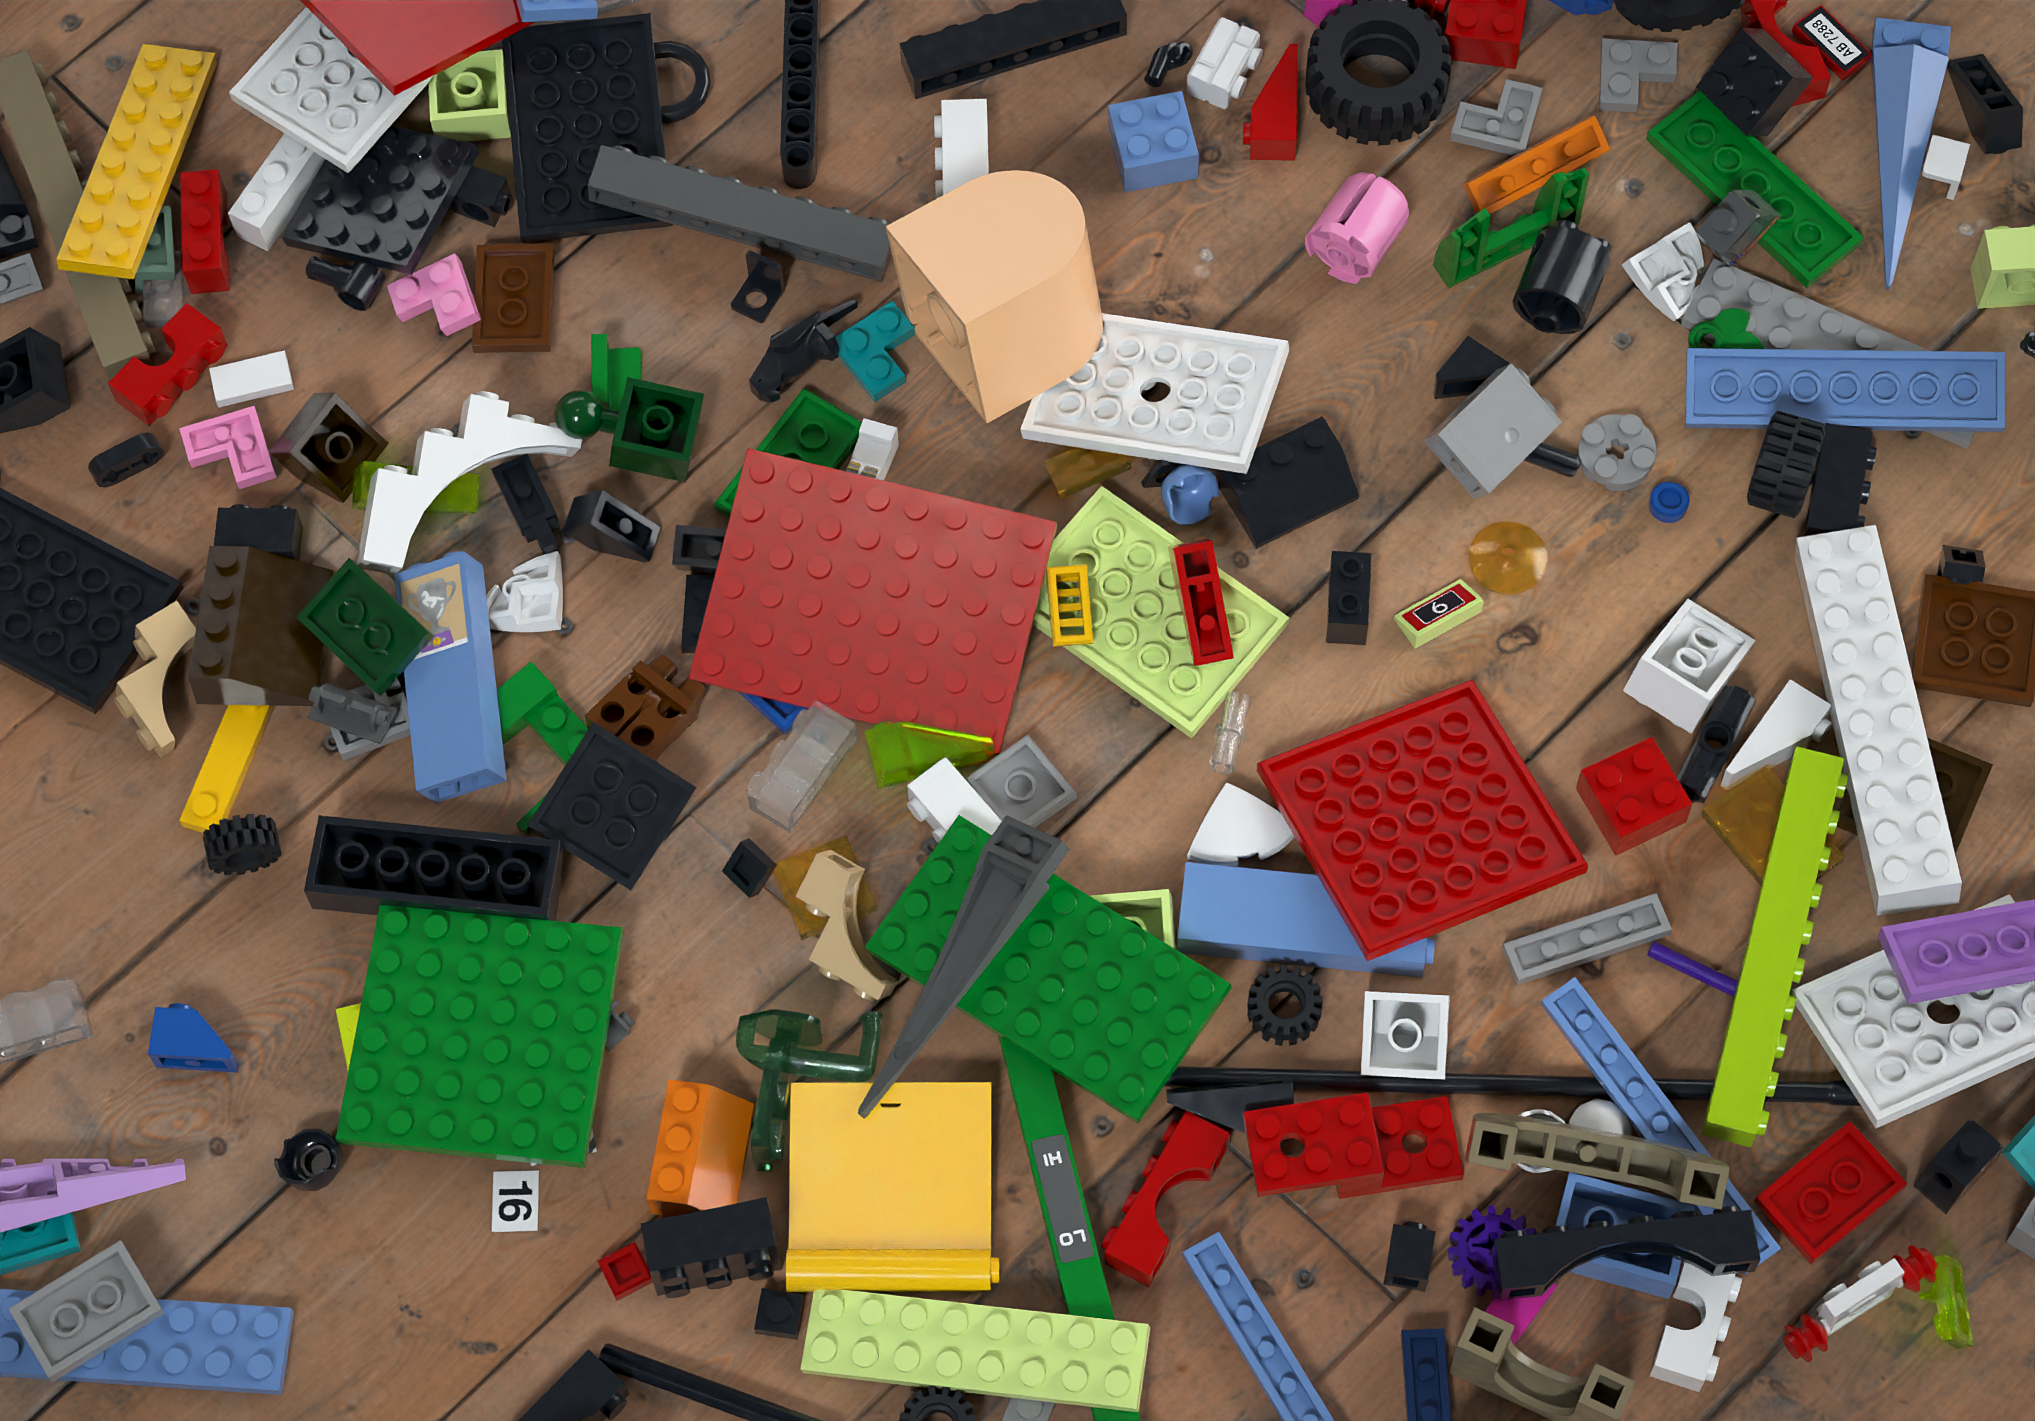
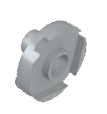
M1617 414L1606 415L1592 421L1583 428L1577 449V456L1580 462L1579 467L1584 476L1591 482L1596 480L1598 483L1604 484L1605 489L1612 491H1625L1642 484L1647 478L1648 473L1652 470L1657 454L1656 442L1652 433L1643 425L1642 420L1634 414H1626L1624 416ZM1611 446H1619L1625 450L1623 459H1617L1614 454L1608 455L1607 451L1611 450Z

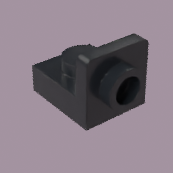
M1943 545L1936 576L1948 577L1950 581L1958 584H1970L1972 581L1983 582L1986 568L1983 551Z

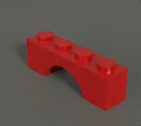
M1745 0L1744 4L1740 7L1743 28L1763 29L1813 77V80L1791 107L1825 98L1831 77L1818 47L1805 46L1790 40L1780 31L1775 22L1774 16L1786 7L1788 0Z
M1187 1110L1180 1122L1173 1119L1168 1126L1162 1140L1166 1143L1165 1148L1159 1157L1153 1154L1149 1159L1142 1174L1146 1181L1139 1192L1134 1189L1131 1191L1122 1208V1212L1126 1214L1119 1228L1115 1225L1110 1227L1101 1245L1105 1249V1265L1148 1288L1169 1254L1170 1240L1160 1228L1156 1218V1209L1160 1200L1171 1188L1180 1183L1195 1180L1210 1182L1230 1146L1229 1132Z

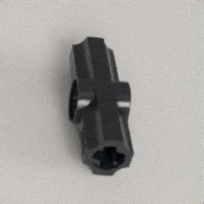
M1725 685L1706 722L1700 728L1698 737L1677 776L1692 803L1700 802L1704 804L1756 703V699L1747 690L1736 685ZM1717 740L1723 747L1719 749L1711 748L1705 741Z

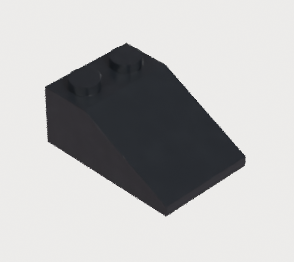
M31 327L0 343V433L41 425L71 408L59 343Z

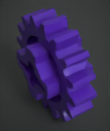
M1491 1205L1488 1207L1487 1215L1481 1216L1480 1212L1476 1209L1472 1210L1473 1221L1470 1223L1460 1218L1458 1227L1461 1233H1450V1244L1453 1247L1448 1248V1260L1454 1262L1451 1265L1453 1276L1463 1274L1461 1279L1463 1288L1467 1289L1475 1284L1477 1285V1296L1482 1297L1486 1289H1491L1494 1298L1499 1299L1492 1255H1490V1249H1492L1494 1240L1500 1238V1235L1505 1233L1504 1231L1522 1230L1526 1232V1235L1537 1234L1535 1228L1525 1230L1527 1224L1524 1215L1513 1220L1511 1219V1208L1508 1207L1503 1211L1502 1215H1496L1495 1208ZM1475 1268L1481 1269L1484 1273L1479 1272Z

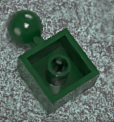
M627 377L619 412L604 409L601 401L588 391L574 390L565 394L558 401L554 417L557 427L574 439L585 440L593 437L598 431L614 434L609 466L686 482L704 394Z

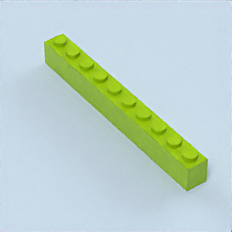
M1796 746L1793 753L1701 1135L1751 1148L1756 1135L1764 1136L1770 1114L1769 1111L1762 1110L1765 1096L1773 1097L1779 1073L1772 1072L1774 1058L1782 1059L1788 1036L1780 1033L1783 1019L1791 1021L1796 1003V997L1789 995L1792 982H1800L1805 959L1799 958L1798 955L1801 944L1808 946L1814 925L1813 921L1807 920L1810 907L1817 908L1823 884L1815 882L1818 870L1826 871L1831 853V847L1824 846L1827 833L1834 835L1840 811L1833 809L1835 797L1843 798L1848 780V774L1841 773L1844 758Z

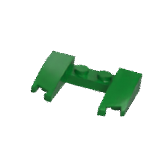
M1582 168L1573 172L1553 174L1541 187L1535 200L1532 215H1521L1510 226L1499 231L1491 230L1488 232L1491 215L1484 208L1442 240L1436 251L1433 266L1448 289L1532 248L1539 232L1548 227H1554L1558 220H1568L1579 225L1589 180V174L1586 169Z
M532 661L529 662L497 689L503 745L529 725L557 758L566 765L587 733L588 728L559 697L554 685ZM546 795L516 823L517 828L522 833H529L531 827L528 826V823Z

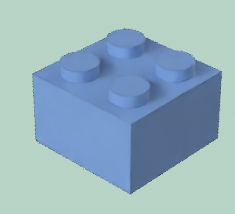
M1182 91L1108 105V132L1124 193L1198 178L1199 153Z

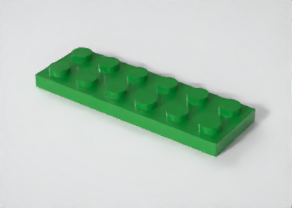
M1701 91L1648 131L1646 140L1717 206L1732 190H1753L1777 211L1781 217L1758 241V244L1806 289L1862 244L1864 237L1754 136H1746Z

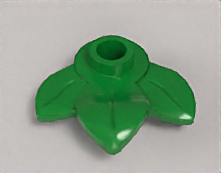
M1739 308L1725 309L1713 321H1704L1697 324L1691 330L1688 338L1689 348L1764 349L1763 344L1756 336L1745 331L1750 321V312ZM1708 334H1713L1715 337L1714 345L1710 348H1705L1702 343L1703 338Z

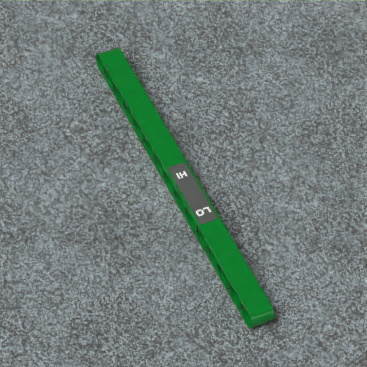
M998 1035L1067 1315L1115 1320L1052 1069ZM1090 1407L1094 1421H1140L1138 1412Z

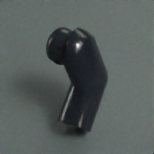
M1180 41L1158 48L1153 54L1144 81L1152 87H1160L1167 71L1181 67L1191 59L1193 55L1191 45L1185 41Z

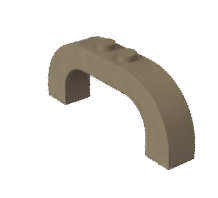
M1477 1113L1473 1115L1465 1155L1468 1163L1506 1170L1511 1169L1512 1163L1528 1164L1632 1183L1668 1193L1679 1202L1722 1209L1730 1169L1727 1164L1713 1157L1666 1143L1537 1118L1499 1113Z

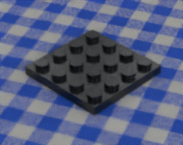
M390 126L349 173L325 159L281 238L290 247L354 262L363 260L376 267L412 275L477 158L479 151L474 143Z

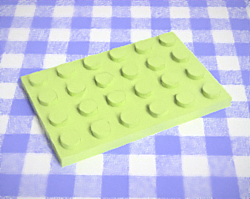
M1101 486L1053 540L1047 567L1087 564L1093 644L1063 647L1192 739L1288 626L1289 617L1218 568L1234 659L1194 666L1168 546L1182 544L1183 542ZM1045 572L1032 625L1052 638ZM1078 582L1056 583L1057 589L1078 588ZM1080 597L1058 598V604L1080 603ZM1081 611L1060 612L1059 619L1082 618ZM1083 626L1060 627L1061 635L1083 633Z

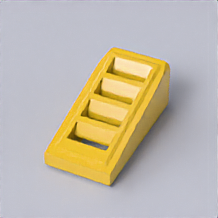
M1087 564L1047 567L1046 584L1053 647L1093 644ZM1078 582V588L1057 589L1056 583ZM1080 597V603L1058 604V598ZM1081 611L1082 618L1059 619L1060 612ZM1083 626V633L1061 635L1060 627Z

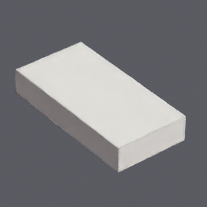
M285 350L209 368L218 408L294 390Z

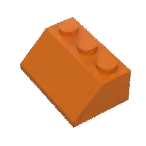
M668 1079L646 1197L651 1214L674 1217L738 1203L755 1108L754 1103L709 1084Z

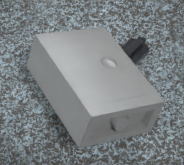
M1512 363L1497 369L1423 440L1473 499L1489 494L1522 461L1567 477L1575 476L1580 466L1577 455L1542 443L1562 421L1557 417L1554 406L1546 398L1540 397L1532 388L1526 373L1514 367Z

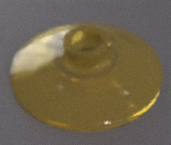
M1498 522L1485 527L1475 536L1469 549L1468 559L1471 572L1480 584L1493 592L1509 595L1525 592L1533 588L1542 579L1547 568L1548 554L1543 540L1531 528L1516 522ZM1510 548L1515 550L1516 554L1508 556L1502 550Z

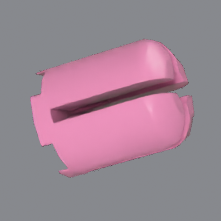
M1359 172L1349 176L1341 184L1306 235L1305 247L1309 256L1312 257L1316 253L1324 263L1331 267L1328 274L1343 282L1357 284L1361 278L1369 277L1370 279L1408 223L1409 209L1404 194L1390 181L1380 176L1376 178L1371 173Z

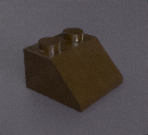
M335 392L313 393L270 449L269 453L296 478L338 502L344 503L389 443Z

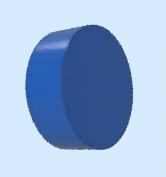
M1660 483L1651 492L1649 510L1661 522H1677L1687 513L1690 502L1689 494L1678 483Z

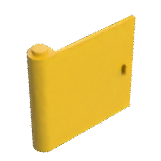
M896 1082L865 1119L858 1114V1109L873 1083H790L789 1246L786 1253L787 1292L842 1289L860 1292H991V1283H999L1000 1277L999 1257H991L992 1083Z

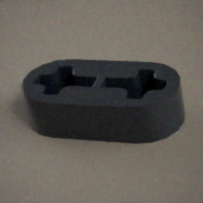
M141 433L95 456L90 461L88 470L99 487H110L156 464L164 454L163 449L153 433Z

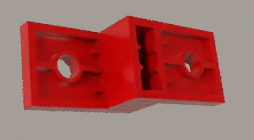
M1367 1092L1243 1112V1122L1258 1197L1336 1185L1338 1198L1343 1199L1463 1180L1464 1173L1448 1096L1371 1107ZM1417 1135L1424 1140L1426 1147L1420 1153H1410L1404 1149L1402 1140L1406 1136ZM1289 1138L1297 1139L1303 1144L1304 1151L1297 1157H1288L1282 1153L1280 1149L1281 1143Z

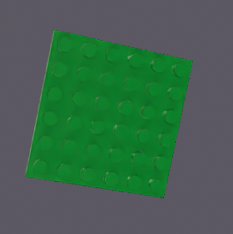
M379 905L337 1128V1142L345 1145L586 1168L610 1022V1010L613 1003L624 936L622 927Z

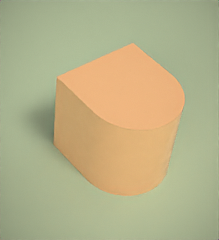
M1012 170L986 174L957 187L886 226L907 319L915 327L916 336L986 423L993 421L1065 381L1068 377L1070 378L1081 370L1084 364L1092 358L1093 353L1096 352L1101 341V334L1103 333V319L1085 216L1079 200L1061 182L1046 175L1030 171Z

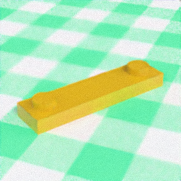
M228 705L179 819L182 827L203 833L205 830H209V826L213 823L220 825L219 820L228 819L275 706Z

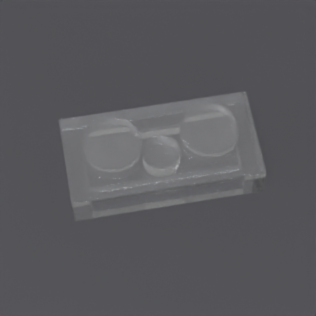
M174 251L175 280H143L144 322L147 328L163 327L185 305L181 251Z

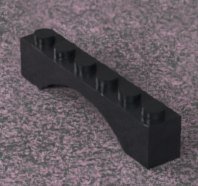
M1736 1206L1722 1207V1209H1715L1713 1214L1696 1216L1694 1211H1682L1672 1214L1670 1216L1671 1219L1654 1221L1652 1216H1639L1628 1220V1224L1611 1226L1610 1221H1595L1587 1224L1585 1229L1569 1230L1567 1226L1560 1225L1548 1227L1543 1230L1542 1234L1526 1235V1232L1522 1230L1505 1232L1500 1235V1238L1494 1240L1491 1250L1499 1301L1542 1296L1558 1279L1574 1268L1594 1259L1619 1253H1651L1669 1256L1691 1264L1711 1276L1755 1272L1761 1258L1752 1210L1739 1211Z

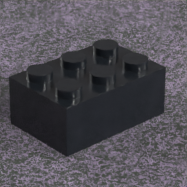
M767 1197L641 1223L649 1272L657 1296L665 1295L667 1298H678L688 1295L691 1292L690 1289L707 1286L708 1289H721L730 1286L732 1280L746 1277L753 1281L764 1280L772 1277L774 1271L782 1270Z

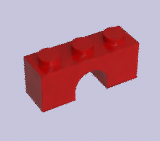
M219 169L181 172L182 272L191 294L229 291V258L225 249L222 225H228L227 191Z
M188 303L161 328L168 348L174 352L169 361L159 366H150L134 356L108 382L115 401L148 426L157 418L165 416L170 410L172 403L184 391L191 389L195 385L199 375L210 364L216 363L228 346L221 327Z

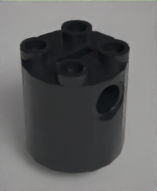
M1558 220L1554 227H1548L1540 231L1512 300L1514 310L1534 328L1545 333L1574 334L1582 330L1588 320L1610 262L1609 253L1611 245L1609 242L1602 238H1594L1592 235L1578 230L1577 225L1568 220Z

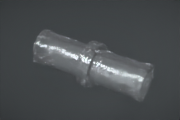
M1240 692L1227 693L1221 722L1216 724L1214 730L1216 742L1209 767L1217 772L1219 764L1223 762L1221 774H1231L1234 772L1239 745L1245 741L1247 731L1244 725L1251 699L1246 694H1243L1241 702L1237 705Z

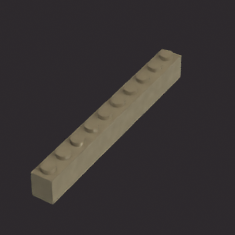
M24 50L0 59V106L59 253L88 180L80 181L77 173L84 169L76 149L68 152L65 143L72 141L64 119L56 122L54 113L60 112L52 90L45 92L42 84L49 82L40 61L33 63L28 50ZM65 270L108 380L110 381L134 356L144 364L153 366L149 355L156 353L148 331L140 333L137 324L144 322L136 300L128 302L125 293L132 291L126 278Z

